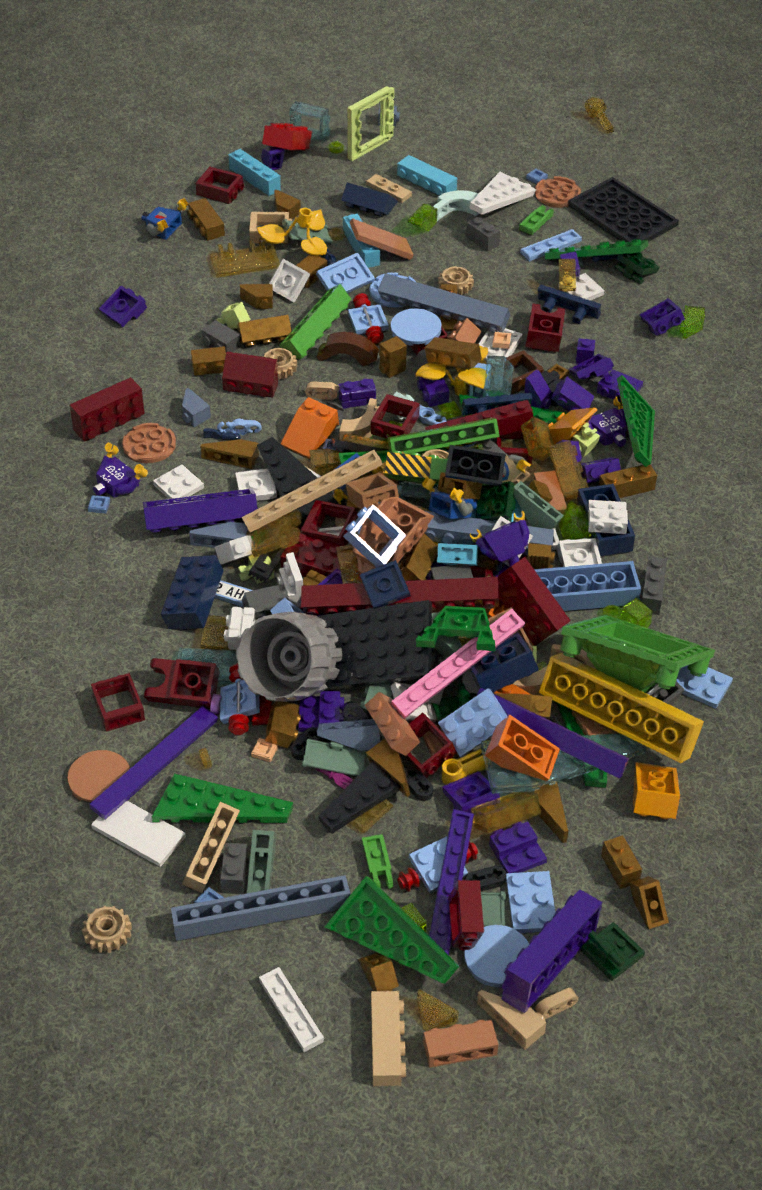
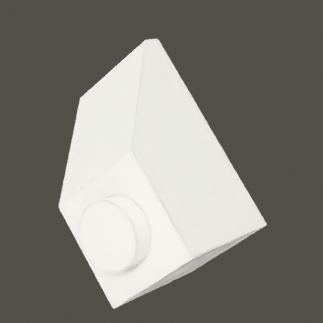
M244 536L215 547L221 565L256 554L251 536Z

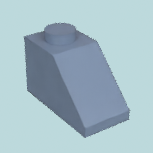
M187 388L182 405V417L186 423H190L195 427L211 418L210 406L191 389Z

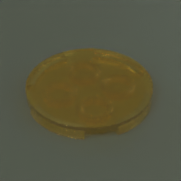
M343 434V441L389 449L388 441Z

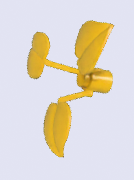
M301 208L298 217H295L286 232H284L282 227L274 224L257 227L259 235L264 240L278 244L284 242V236H287L298 222L300 227L307 230V240L301 242L302 250L310 255H325L327 253V246L322 239L318 237L310 238V229L318 231L322 230L325 226L321 209L311 211L308 208Z
M480 346L481 360H483L488 355V348ZM427 363L416 372V377L419 376L430 380L441 379L447 374L451 385H454V391L457 396L459 394H468V384L484 389L488 378V372L485 369L471 368L470 370L465 369V371L460 372L453 380L449 370H445L446 365Z

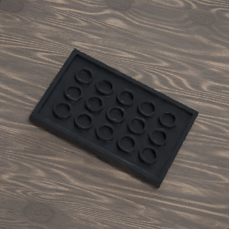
M614 177L568 200V206L620 241L631 242V240L641 239L648 240L649 242L678 226L679 223L678 219Z
M430 600L318 616L327 623L325 628L334 629L338 636V642L335 643L336 648H342V659L336 662L335 666L340 671L334 680L329 679L325 683L328 688L324 691L421 679L431 671V648L416 647V638L424 634V629L427 626L432 625V603Z

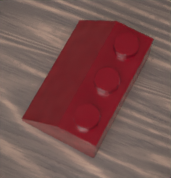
M226 352L222 376L223 390L273 398L278 386L277 359Z

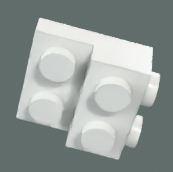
M589 500L588 532L626 534L628 525L626 502Z
M596 538L559 541L557 553L560 565H563V567L602 564Z
M294 553L286 554V562L283 563L284 568H279V577L276 578L277 585L281 584L287 600L300 607L303 579Z

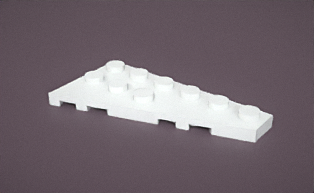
M499 172L471 201L469 209L482 215L535 195L536 189L532 188L530 184L520 182L518 178Z

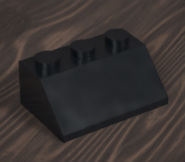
M450 445L445 477L501 486L506 454Z

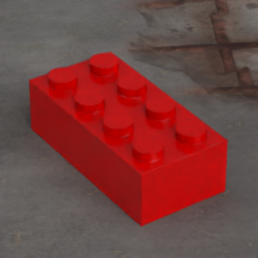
M270 123V125H265L262 144L288 150L309 149L312 131L308 130V127L294 126L291 123Z

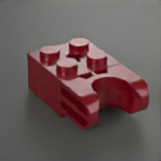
M532 303L525 347L559 352L565 309L557 308L555 312L548 313L540 308V304Z
M153 658L150 661L152 670L165 675V681L158 687L146 688L143 696L146 700L198 708L204 706L210 709L212 696L216 694L220 674L216 663Z

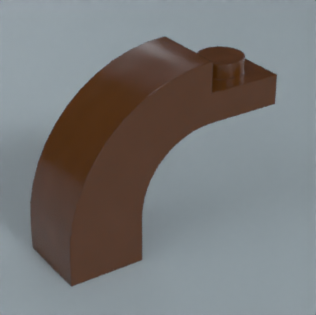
M336 332L328 335L326 343L319 346L317 358L319 361H323L336 354H348L354 357L362 366H366L377 360L379 349L372 341L362 335L352 332Z

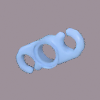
M420 405L419 419L422 423L434 425L447 421L446 417H442V421L437 422V419H441V415L435 414L432 408ZM426 414L431 415L430 417H423Z
M243 419L226 422L227 429H222L224 422H220L217 426V430L221 433L224 431L226 433L242 435L252 433L253 430L250 428L252 426L257 427L254 430L255 433L260 432L262 429L261 424L256 420ZM238 425H241V426H243L244 428L238 430V429H236L235 427L238 426Z

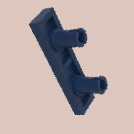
M542 284L538 287V299L545 301L541 308L544 312L551 313L555 305L575 311L572 322L580 324L585 315L596 319L601 315V304L595 301H590Z
M531 393L463 399L460 410L462 415H469L528 400L531 405L533 398Z

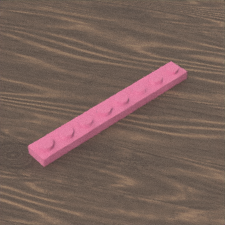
M513 609L490 625L493 640H495V648L525 624ZM474 637L392 700L391 705L405 719L491 651L477 650L476 643L478 637Z

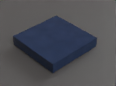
M396 560L360 574L373 609L387 606L411 596Z

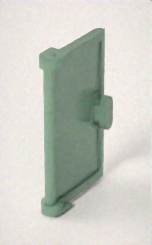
M283 219L282 225L288 230L293 221ZM297 222L288 233L290 239L307 240L306 228L300 227ZM326 224L322 230L314 231L310 229V238L318 237L325 244L333 243Z
M307 739L302 767L308 766L359 776L365 770V751L346 747L336 742L326 743Z
M505 891L481 892L484 927L490 925L505 926Z

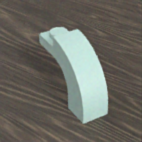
M461 190L447 192L438 196L437 204L432 208V219L438 221L452 211H465L474 216L479 215V213L469 209L471 201L478 193Z

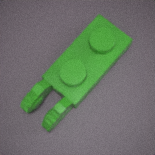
M541 205L519 224V230L533 235L553 216L554 210L549 209L545 212L546 207Z
M383 834L362 837V845L370 877L381 887L378 876L385 875L388 889L393 888L392 868Z

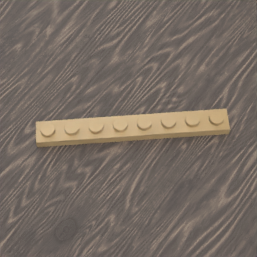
M372 450L243 516L242 519L249 532H252L326 495L347 482L357 479L371 470H375L383 465L375 450Z

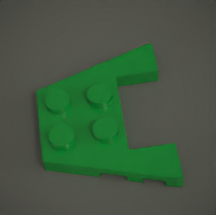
M445 606L433 619V624L424 629V634L416 638V647L434 648L438 635L447 637H478L476 643L477 650H496L495 640H493L485 608Z

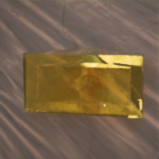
M418 990L417 1007L423 1030L429 1031L433 1028L451 1027L458 1023V1010L426 992Z

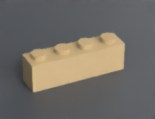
M219 803L182 885L203 893L240 810L225 803Z
M371 991L373 1086H401V1077H406V1063H401V1056H405V1041H400V1035H404V1021H400V1014H404V1000H399V991Z

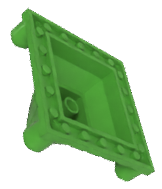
M608 615L565 625L561 632L563 639L560 650L563 651V655L575 657V655L580 654L582 649L587 653L586 656L598 671L644 693H648L656 684L664 689H670L671 686H675L679 670L684 666H687L692 675L702 676V674H706L710 658H713L715 652L714 649Z

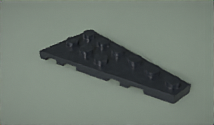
M273 437L257 445L281 497L317 479L309 469ZM331 491L315 499L339 504ZM315 500L289 513L297 531L302 529ZM341 500V504L339 505L346 506V503L343 500Z

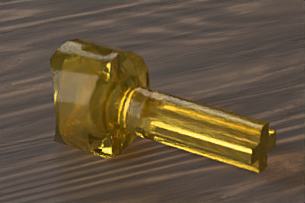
M590 97L584 104L587 114L591 118L597 117L607 134L613 133L614 127L604 113L607 108L605 102L601 98Z

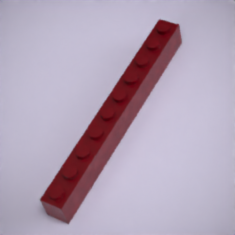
M498 577L405 581L411 596L387 605L430 600L432 611L443 609L445 606L492 609L499 606ZM363 583L301 586V609L307 615H327L373 608Z

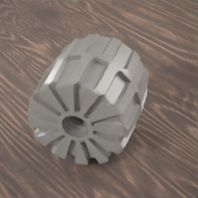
M282 612L263 616L255 620V624L250 628H246L241 635L240 645L236 648L238 673L240 678H243L249 686L248 689L252 693L266 697V700L284 702L302 700L326 690L328 687L325 683L329 679L334 680L340 670L335 668L336 662L342 659V648H336L335 643L338 642V636L333 628H325L327 623L318 616L298 612Z

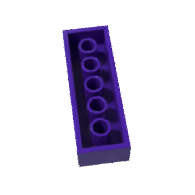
M253 488L142 502L146 529L151 532L162 531L161 528L167 527L170 530L179 529L182 525L197 527L199 523L205 522L206 525H213L221 520L234 522L236 518H242L257 510L256 493Z
M580 889L574 896L570 895L565 906L562 909L559 908L555 912L553 919L544 924L539 935L535 934L526 949L522 948L518 953L517 959L514 962H509L504 971L506 977L501 986V989H503L501 1000L525 1014L581 950V946L588 942V934L591 931L596 932L602 902Z

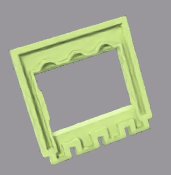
M386 86L347 108L348 159L350 161L368 153L394 136L393 87ZM380 102V135L359 146L362 140V135L359 133L362 127V122L359 120L362 111Z

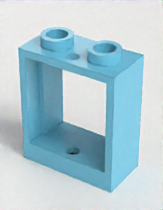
M438 543L437 563L440 565L469 564V566H478L479 548L477 545Z

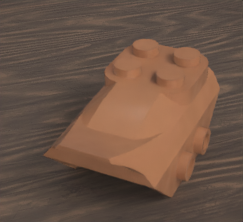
M395 496L386 498L380 505H376V508L406 535L387 563L395 560L398 563L405 553L409 552L428 529V524L434 518L433 515ZM370 518L363 522L358 535L377 554L381 552L391 539ZM354 547L353 552L357 556L358 571L365 573L375 569L376 567Z

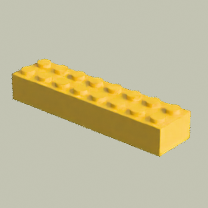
M563 653L551 656L539 690L540 694L552 697V700L679 763L691 758L704 723L703 720L574 658L565 656Z

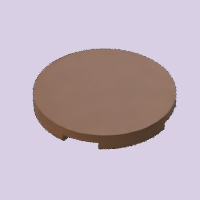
M554 176L553 179H542L535 187L537 200L544 205L555 208L569 207L568 200L581 194V188L575 184V181L560 176Z
M157 423L137 425L122 440L123 451L126 456L140 463L162 461L169 457L176 447V439L172 430L159 426Z
M96 750L88 752L76 759L69 769L68 784L70 791L80 801L92 802L130 769L129 764L121 755L112 751Z

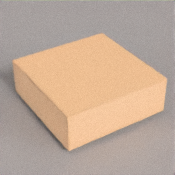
M494 332L492 347L509 349L511 333Z
M259 738L251 753V757L271 762L278 745Z

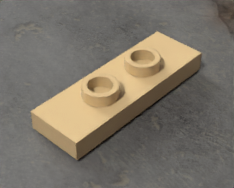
M377 174L366 181L367 186L379 192L389 194L401 203L412 196V191Z

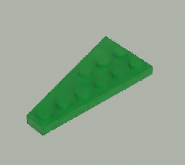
M648 240L616 241L613 244L600 242L596 246L583 245L578 248L569 246L561 250L558 247L549 248V251L545 252V260L559 259L561 254L576 252L577 257L639 253L648 247Z
M174 773L152 815V822H160V819H171V822H180L181 819L192 820L194 823H210L219 803L222 802L240 810L236 820H239V823H247V820H259L261 823H287L293 809V802Z

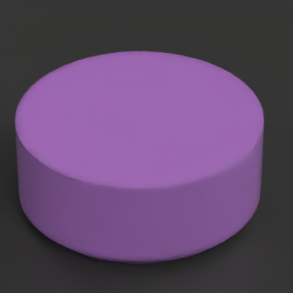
M213 694L210 712L217 715L220 713V700H222L220 694Z

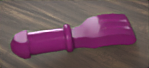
M316 768L318 772L328 776L329 779L333 778L335 783L344 790L354 781L342 773Z

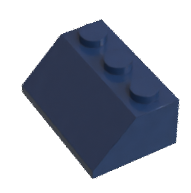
M348 182L341 201L346 203L345 206L354 208L357 206L360 207L359 210L364 212L371 210L374 211L373 214L381 217L383 214L388 215L398 203V200L389 194Z
M519 633L510 636L496 647L495 651H491L469 668L478 688L485 690L490 688L492 693L539 671L532 651Z

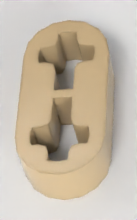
M309 382L305 394L309 398L333 400L337 397L339 390L338 386L332 382Z
M566 988L541 1000L535 1009L544 1019H547L574 1006L578 1001V997L572 988Z

